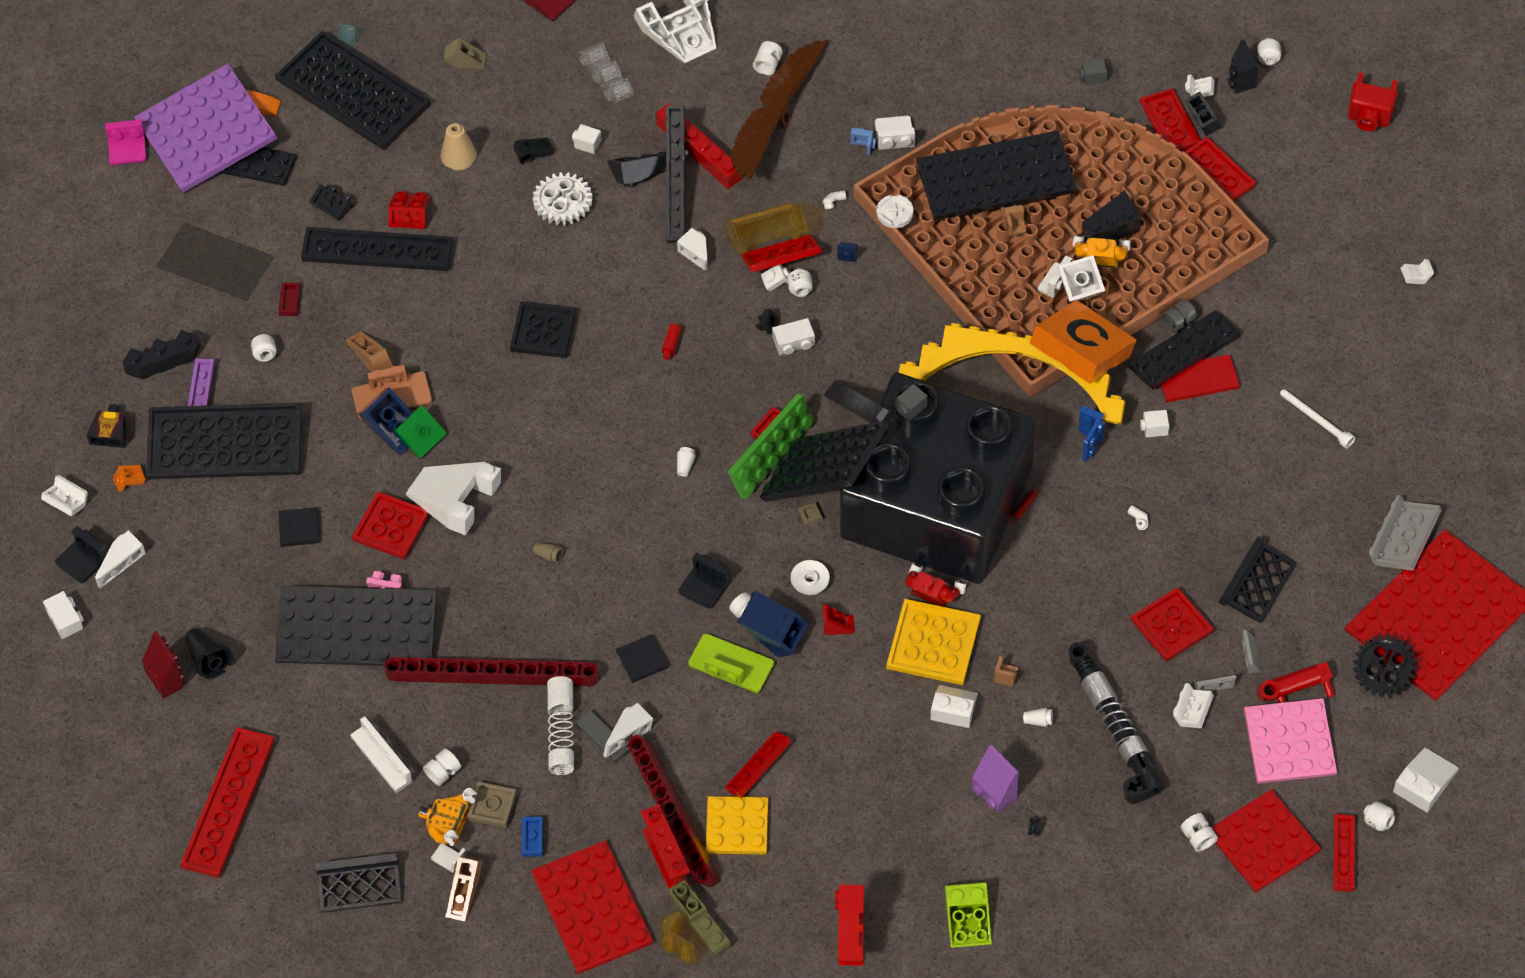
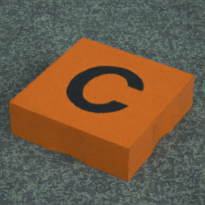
M1075 300L1037 324L1029 343L1063 364L1071 372L1090 384L1104 375L1108 369L1116 367L1128 359L1137 340L1078 300Z

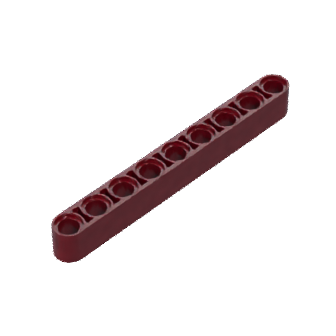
M640 735L632 736L628 741V748L656 804L660 805L694 880L707 887L715 886L719 878L718 873L653 744Z

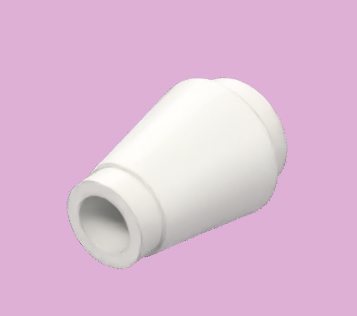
M681 447L677 452L678 476H688L696 457L693 449Z
M1046 707L1024 712V724L1048 727V725L1053 724V711Z

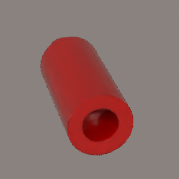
M670 324L661 350L665 360H669L675 354L682 331L681 326L677 324Z

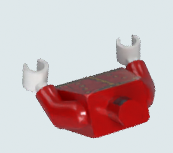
M914 562L905 580L906 586L912 588L910 595L941 607H945L946 603L952 602L959 594H964L967 583H959L960 581L956 580L954 587L950 589L944 580L922 572L923 566L918 567Z

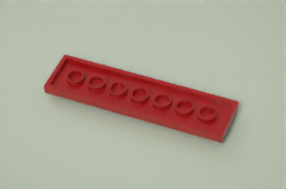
M236 727L180 864L182 869L220 878L275 739L273 736Z

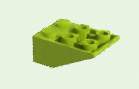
M986 882L944 885L951 948L992 944Z

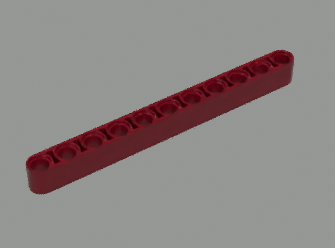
M391 657L384 663L386 677L390 681L547 685L549 679L557 676L570 678L573 681V686L590 687L599 682L598 667L592 662Z

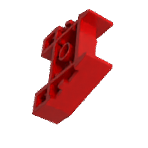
M839 885V890H835V910H839L838 965L863 966L864 885Z

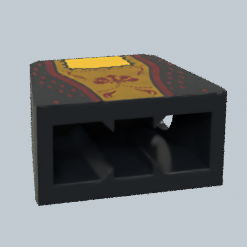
M110 404L108 411H98L87 432L89 445L125 448L126 420L124 414L119 412L120 407L118 405Z

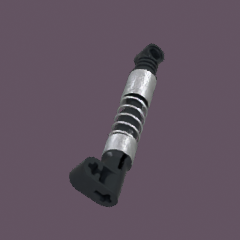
M1082 642L1073 643L1068 651L1070 664L1076 668L1081 678L1080 683L1093 707L1097 710V714L1105 713L1106 716L1103 717L1102 722H1106L1108 725L1107 730L1112 732L1111 738L1116 739V747H1119L1118 751L1128 767L1132 768L1136 774L1127 779L1123 785L1125 800L1131 804H1137L1159 794L1164 790L1165 785L1149 759V751L1142 739L1136 736L1137 731L1131 727V720L1126 719L1127 713L1121 711L1122 704L1117 702L1118 697L1102 670L1096 667L1088 653L1087 646ZM1078 653L1083 654V655L1080 656V657L1074 656V655H1076V654H1078ZM1115 704L1120 705L1121 708L1119 711L1115 707ZM1139 784H1141L1142 787L1144 788L1143 791H1142V789L1140 788V786H1138Z

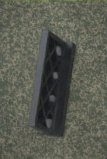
M1257 536L1218 603L1223 606L1227 604L1261 623L1297 562L1263 543L1264 539ZM1262 551L1269 553L1272 560L1263 561ZM1284 562L1290 565L1288 570L1280 571L1278 563ZM1274 564L1276 572L1267 573L1265 565ZM1261 566L1263 574L1254 576L1252 568ZM1278 576L1280 584L1271 586L1269 577ZM1265 578L1267 587L1258 588L1256 580ZM1252 581L1254 589L1246 591L1243 583ZM1269 591L1271 599L1262 600L1260 592ZM1256 593L1258 602L1250 603L1247 595ZM1243 595L1246 604L1240 605L1233 600L1235 597ZM1260 605L1263 612L1261 616L1253 613L1251 607Z
M397 853L316 863L320 912L402 903ZM394 869L395 876L390 882L381 876L385 870ZM366 872H372L376 875L370 884L362 879ZM351 874L356 879L348 887L341 880L345 875ZM332 877L335 882L328 889L322 884V878ZM379 878L387 884L381 893L372 887ZM358 881L367 886L361 895L352 890ZM338 883L347 889L340 898L332 892ZM389 887H392L397 892V898L388 899L384 896V893ZM371 889L378 896L374 901L368 902L363 897ZM349 892L358 897L353 904H347L343 901ZM329 894L338 900L333 906H324V900Z

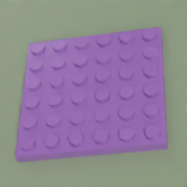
M228 64L134 116L135 120H142L145 136L182 193L277 139L275 133Z

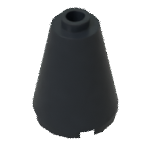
M194 628L187 632L185 642L198 674L210 680L225 673L226 671L223 669L228 665L231 666L233 661L231 650L200 628Z

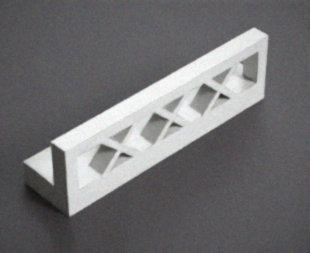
M366 717L361 718L362 727L350 734V736L390 787L397 793L412 783L411 773Z

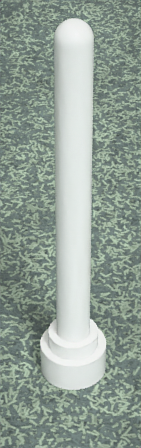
M1283 389L1280 391V395L1336 436L1340 445L1347 449L1354 443L1356 437L1350 432H1342L1287 390Z

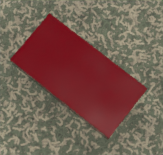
M282 282L279 316H298L300 283Z

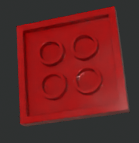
M377 491L355 530L352 540L405 560L430 514L422 507Z
M1178 587L1138 611L1130 618L1131 622L1165 662L1209 636L1214 630Z

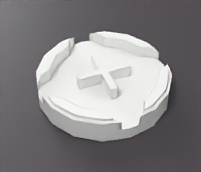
M889 195L880 200L877 205L876 214L878 220L883 225L889 228H900L912 220L913 206L908 198L902 195Z

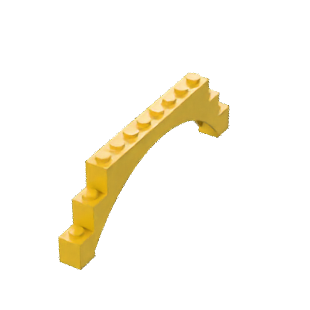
M951 323L950 326L945 325L942 347H939L937 343L928 342V345L923 344L919 367L914 362L900 364L899 373L925 381L946 366L969 357L984 354H1017L1038 359L1056 367L1074 379L1090 395L1101 413L1104 414L1103 422L1122 425L1126 402L1122 400L1121 396L1111 395L1108 398L1111 377L1107 374V371L1089 384L1067 369L1063 364L1031 345L1029 342L1032 336L1025 335V338L1017 337L1018 334L1006 332V335H1003L993 329H988V332L980 331L981 328L969 326V329L962 328L960 324Z

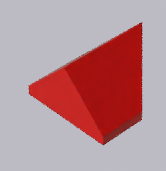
M822 603L824 635L855 633L853 615L847 616L845 612L841 613L835 608Z

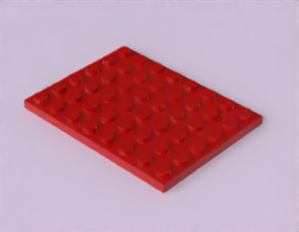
M1444 529L1422 551L1414 570H1402L1345 626L1344 630L1365 647L1367 646L1365 640L1371 643L1373 642L1372 636L1378 640L1380 634L1383 635L1384 639L1387 638L1388 634H1391L1392 640L1396 636L1399 637V642L1405 639V647L1411 645L1412 649L1410 652H1415L1416 654L1412 659H1417L1418 661L1417 664L1413 665L1417 667L1418 671L1412 672L1416 679H1409V681L1433 700L1437 701L1525 613V589ZM1380 649L1375 654L1378 657H1382L1385 654V650ZM1390 650L1389 657L1393 653V650ZM1396 657L1393 663L1400 664L1404 658Z

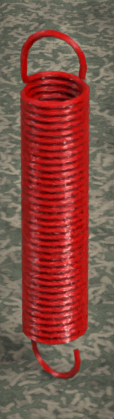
M1034 490L1029 492L1011 516L1013 518L1016 516V520H1018L1036 499L1037 494Z

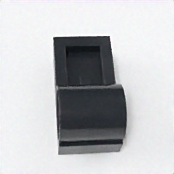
M548 137L515 140L513 144L517 158L523 165L525 162H532L535 157L550 156L554 152Z

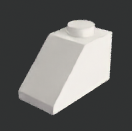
M691 228L677 241L678 252L706 271L708 269L706 237L702 232H697Z

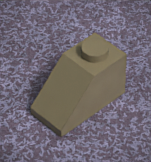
M458 38L445 46L443 61L455 68L484 69L486 54Z

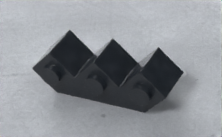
M180 330L173 344L155 339L148 353L130 348L122 362L125 373L145 379L152 374L162 373L175 368L177 365L192 362L201 347L198 335Z

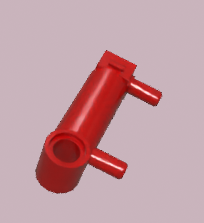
M1324 662L1266 680L1257 687L1256 695L1263 702L1277 699L1278 703H1286L1284 696L1323 684L1326 695L1330 698L1335 695L1330 683V679L1333 676L1328 663ZM1265 686L1272 690L1271 696L1265 694Z

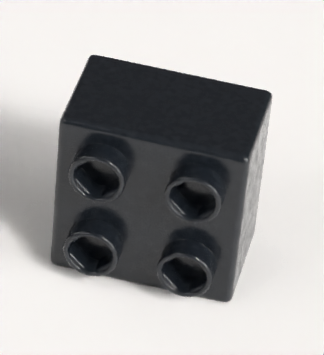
M896 372L892 375L879 405L888 410V414L883 420L889 427L853 485L840 488V536L845 540L975 584H980L985 578L1009 523L1010 516L1032 470L1035 418ZM914 384L927 395V407L910 420L898 412L897 397Z

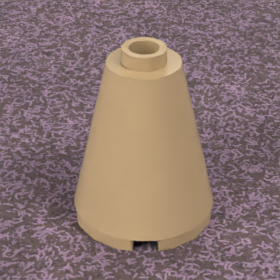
M453 123L447 127L441 150V161L446 167L452 168V170H464L469 168L476 160L477 152L464 127L461 124Z

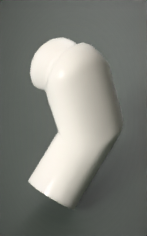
M845 191L833 192L823 199L824 208L826 210L834 208L833 202L846 200Z
M1132 505L1127 513L1136 518V526L1139 530H1145L1149 525L1147 514Z

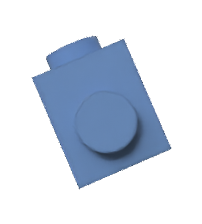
M863 128L851 129V144L867 146V155H870L871 149H875L876 138H873V131Z

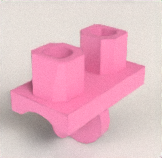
M374 571L371 578L367 577L366 584H368V588L402 589L401 575L393 574L390 581L384 580V573Z

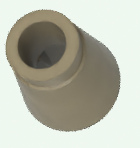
M536 543L533 553L551 563H559L563 556V549L555 544Z

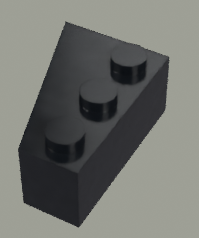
M1124 190L1082 222L1081 235L1085 236V243L1088 238L1116 240L1140 231L1141 217L1126 191Z

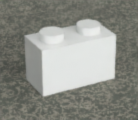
M808 318L772 327V336L779 355H788L796 350H807L815 346V335Z
M64 591L43 601L45 610L62 639L83 629L81 622L84 619L80 611L76 612L73 607L76 605L72 597H67Z

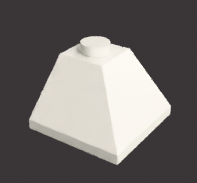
M1093 255L1057 266L1069 302L1091 298L1105 291Z

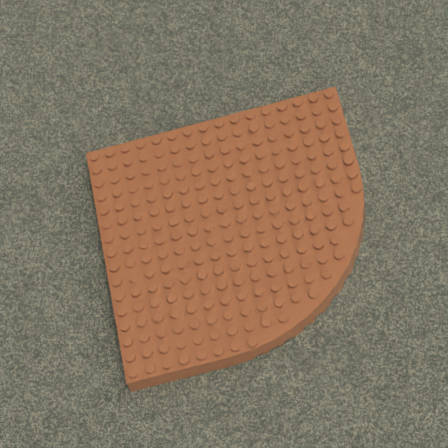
M1045 105V108L1029 106L1027 109L1011 108L1005 109V112L995 114V112L989 113V116L980 119L976 117L972 119V122L961 123L941 133L854 184V199L968 328L969 326L981 328L980 331L988 332V329H993L1003 335H1006V332L1018 334L1017 337L1025 338V335L1032 336L1037 324L1072 303L1069 302L1064 285L1054 298L1039 292L1038 286L1054 262L1060 264L1065 256L1072 258V261L1082 259V257L1076 255L1075 246L1072 245L1074 235L1082 237V222L1124 190L1141 217L1140 231L1115 240L1117 246H1119L1120 239H1130V250L1127 252L1125 259L1118 260L1117 268L1097 266L1105 291L1100 295L1079 300V302L1130 336L1161 318L1163 312L1173 307L1181 299L1189 301L1267 253L1269 239L1209 175L1184 151H1179L1172 142L1168 143L1161 138V135L1151 133L1147 130V127L1140 124L1127 122L1123 117L1118 119L1106 112L1098 110L1096 112L1085 111V108L1071 106L1070 109L1059 108V105ZM1059 131L1077 186V193L1012 205H1023L1026 234L1008 236L1004 221V208L1006 207L933 221L916 165V158ZM889 195H902L908 198L913 206L912 220L900 228H889L883 225L878 220L876 214L877 205L881 199ZM992 354L1030 398L1067 375L1056 367L1038 359L1017 354Z

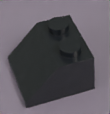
M1241 40L1231 59V67H1229L1228 85L1231 89H1234L1236 94L1256 88L1259 66L1245 40Z

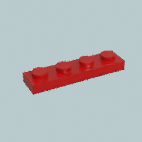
M774 732L725 786L727 792L742 798L791 743L790 738Z
M1334 814L1333 891H1354L1355 815Z

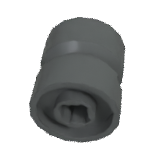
M1181 299L1173 307L1163 312L1161 318L1164 325L1172 333H1177L1185 327L1184 324L1188 325L1195 320L1197 313L1189 301Z

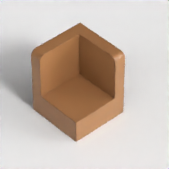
M1023 205L1004 208V221L1008 236L1026 234Z
M999 656L994 682L1013 687L1018 667L1003 664L1004 657Z

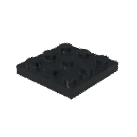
M520 301L510 351L566 358L576 309L573 307Z

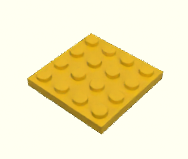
M904 599L886 669L964 685L981 615Z

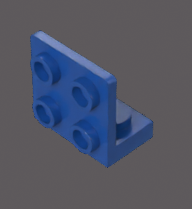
M1082 406L1080 410L1078 431L1087 436L1083 446L1082 461L1084 462L1087 461L1088 457H1093L1096 451V443H1101L1104 437V432L1102 431L1105 426V422H1103L1104 414L1086 406Z

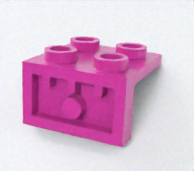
M141 119L105 123L110 165L146 161L145 133Z

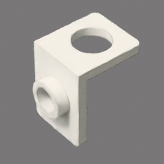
M440 844L432 855L431 860L454 873L458 857L465 856L466 849L462 848L458 853L445 844Z

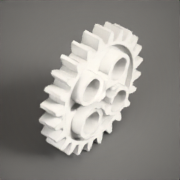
M560 172L559 177L552 174V179L546 176V182L540 181V186H536V191L533 192V204L538 216L542 215L543 220L548 218L549 223H552L554 220L556 225L560 221L563 225H566V221L573 224V219L580 221L579 216L585 217V212L590 211L589 206H592L593 200L591 188L588 187L587 182L583 183L582 177L577 180L576 174L570 177L569 172L566 176H563L562 172Z

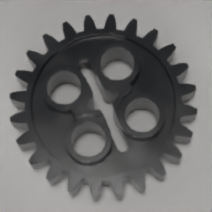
M1380 634L1378 640L1372 636L1373 642L1370 643L1368 640H1365L1367 646L1363 647L1360 645L1359 648L1362 652H1355V655L1359 658L1353 660V663L1358 665L1353 668V671L1358 673L1355 675L1356 680L1362 679L1359 685H1366V692L1372 689L1373 696L1377 692H1379L1381 698H1383L1384 693H1387L1388 697L1391 698V692H1395L1398 696L1399 689L1404 692L1406 691L1405 684L1412 686L1409 679H1416L1412 673L1418 671L1417 667L1413 666L1418 661L1417 659H1412L1416 654L1415 652H1410L1412 649L1411 645L1405 647V639L1399 642L1398 636L1393 640L1391 634H1388L1386 639ZM1378 650H1385V654L1382 657L1375 656ZM1390 650H1393V653L1389 657ZM1396 657L1404 658L1400 664L1393 663ZM1388 661L1389 667H1385L1383 670L1381 665H1385ZM1371 667L1377 668V672L1374 675L1367 674ZM1382 674V679L1378 682L1377 680ZM1393 674L1396 676L1393 682L1386 681L1388 675Z

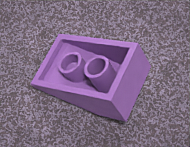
M990 745L972 777V790L977 796L981 795L985 799V803L991 810L995 809L1000 813L1017 799L1019 772Z

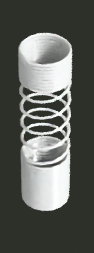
M557 676L549 679L547 682L548 714L550 715L548 718V723L550 724L548 728L550 733L548 741L551 743L548 747L550 751L548 762L551 773L566 775L574 770V751L569 748H557L551 751L550 747L551 745L570 747L574 742L569 739H559L551 742L550 737L552 735L557 738H569L574 733L570 730H558L551 733L550 728L552 726L559 729L560 727H556L554 724L567 722L571 723V726L560 729H569L573 726V723L570 721H557L551 724L550 718L561 719L554 717V715L571 714V717L561 720H569L573 717L571 713L573 711V681L568 677ZM562 731L572 733V735L566 737H559L554 734ZM558 741L572 742L571 745L559 746L554 743Z

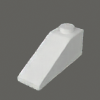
M129 530L119 535L112 543L95 576L99 588H102L146 554L143 544Z
M638 703L632 707H627L622 712L606 743L603 755L605 758L628 745V741L632 736H642L651 730L653 718Z

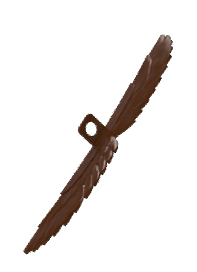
M817 40L811 45L808 43L802 50L799 48L794 55L791 53L786 61H782L780 69L776 68L774 74L770 76L769 82L766 83V89H763V95H760V100L766 107L750 113V117L745 120L746 123L741 126L742 130L738 132V137L734 141L736 145L732 149L731 160L733 161L732 166L735 167V172H739L740 177L746 176L748 180L753 177L780 118L783 128H787L791 120L788 103L807 77L809 71L821 57V53L828 44L827 40H823L820 43ZM787 112V116H788V117H787V121L785 122L784 117H785V113Z

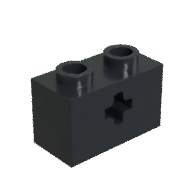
M1200 91L1184 100L1206 136L1222 127Z

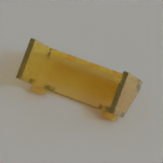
M787 203L723 221L732 248L738 254L748 252V248L763 242L785 236L796 239L800 238L802 233L809 234L803 206L797 203Z

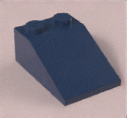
M386 388L365 406L358 415L399 455L409 448L394 430L412 412L391 388Z

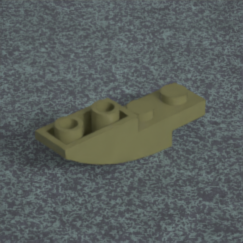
M685 880L667 890L686 923L713 956L731 946L728 938L707 913V908Z

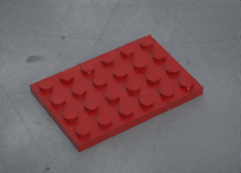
M606 840L531 870L577 975L653 944V940Z

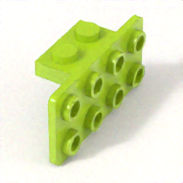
M703 634L688 664L691 668L754 693H759L774 666V661L709 634Z

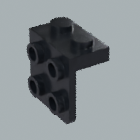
M76 526L72 530L75 541L55 560V563L79 583H83L102 565L107 551L106 545L100 539H94L88 530H82Z
M696 552L692 558L693 569L680 586L679 594L710 609L731 581L730 569L725 564L717 563L709 556Z

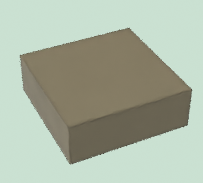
M816 502L798 508L804 526L823 520Z

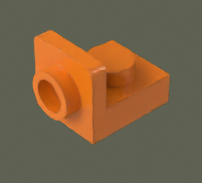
M140 465L119 466L113 476V482L117 486L118 491L123 492L126 485L144 484L145 477Z

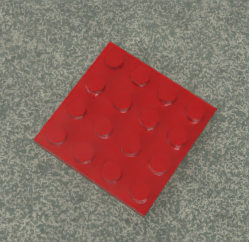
M1272 789L1211 827L1218 836L1215 844L1255 893L1321 851V848Z

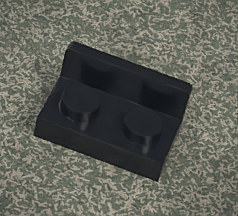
M320 184L309 203L340 221L349 206L354 207V204L349 202L351 198L343 193L341 195L336 194L337 189L329 184L326 187Z

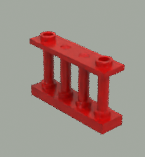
M658 804L640 811L647 827L642 829V833L668 889L683 880L689 885L685 875L689 874L690 870L660 805Z

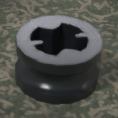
M1030 817L1028 835L1034 833L1035 836H1038L1040 818L1034 820Z

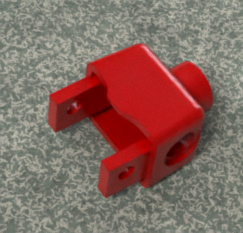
M1359 72L1357 81L1352 86L1348 118L1356 121V126L1363 131H1374L1378 126L1387 127L1390 124L1396 105L1398 80L1393 79L1391 89L1363 83L1364 73Z

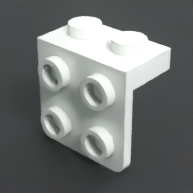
M910 116L877 118L875 120L878 150L915 147V131L912 128Z

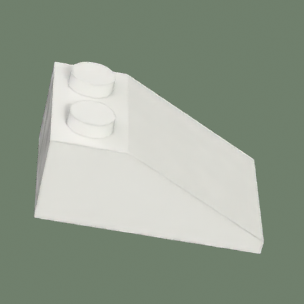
M1424 748L1396 780L1393 792L1428 813L1455 776L1459 767L1429 749Z

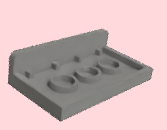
M1397 495L1391 504V509L1385 517L1380 531L1377 533L1373 546L1369 550V555L1374 565L1413 571L1442 511L1440 506L1406 502L1401 495Z

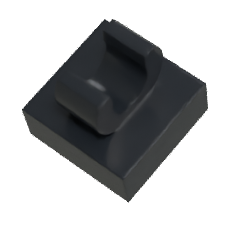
M770 308L764 309L763 314L758 316L760 323L755 326L760 331L765 330L767 334L772 335V327L778 326L779 318Z

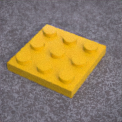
M708 796L707 853L767 855L768 797Z

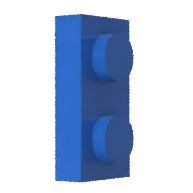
M522 817V857H541L543 818Z

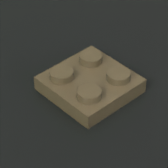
M477 782L475 788L477 794L473 795L475 802L470 805L467 820L506 828L517 794L516 789Z

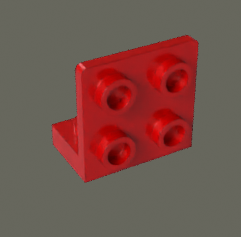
M399 191L394 193L388 206L389 227L425 229L426 208L430 195L423 192L410 194L405 191Z

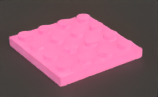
M1323 698L1244 707L1257 784L1337 774Z

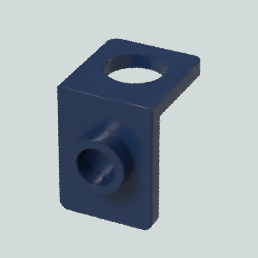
M841 242L837 246V260L856 262L858 244Z

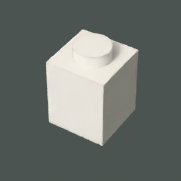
M581 124L572 136L574 148L595 154L602 141L601 130Z
M1166 410L1143 413V420H1140V429L1145 432V437L1168 435L1169 422Z

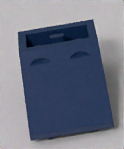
M754 591L737 622L777 657L793 654L809 624L793 610L757 591Z

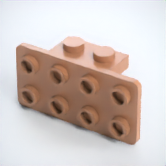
M404 365L367 373L369 384L353 387L351 390L357 415L386 388H391L409 409L432 402L425 373L421 371L406 375Z

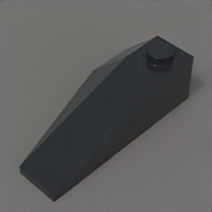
M666 151L658 152L657 156L655 154H642L640 156L641 159L630 156L608 160V165L617 183L624 184V187L634 186L635 182L642 181L666 167Z

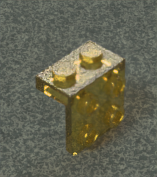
M674 910L662 922V927L660 928L661 945H663V949L668 953L672 954L674 952L679 955V958L684 963L695 965L697 963V947L679 936L682 931L681 913Z

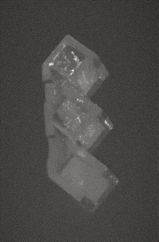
M598 42L579 51L581 63L587 67L594 82L598 83L608 101L618 103L635 95L628 78L622 77L616 60H610L604 43Z

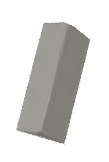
M1244 630L1241 641L1247 672H1262L1256 638L1247 630Z
M1236 675L1193 681L1195 690L1211 692L1234 688Z

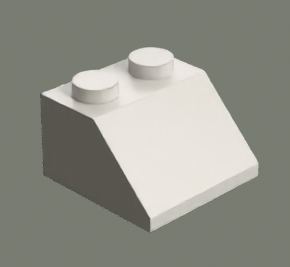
M939 685L931 707V720L969 728L978 693Z

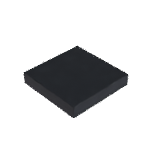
M317 507L278 511L281 547L319 543Z
M652 634L616 649V653L632 683L668 669V665Z

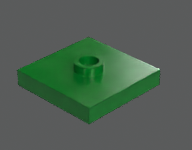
M423 405L419 406L394 430L419 459L447 434Z

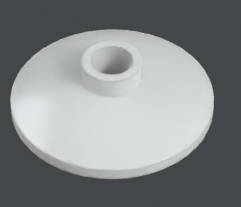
M814 560L800 562L791 572L793 587L798 592L806 595L822 592L827 587L830 579L828 569L822 563Z

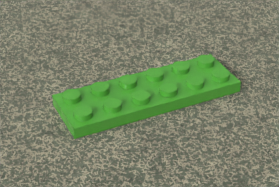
M796 394L728 471L741 498L747 499L782 457L788 453L792 441L796 438H801L815 422L803 395Z

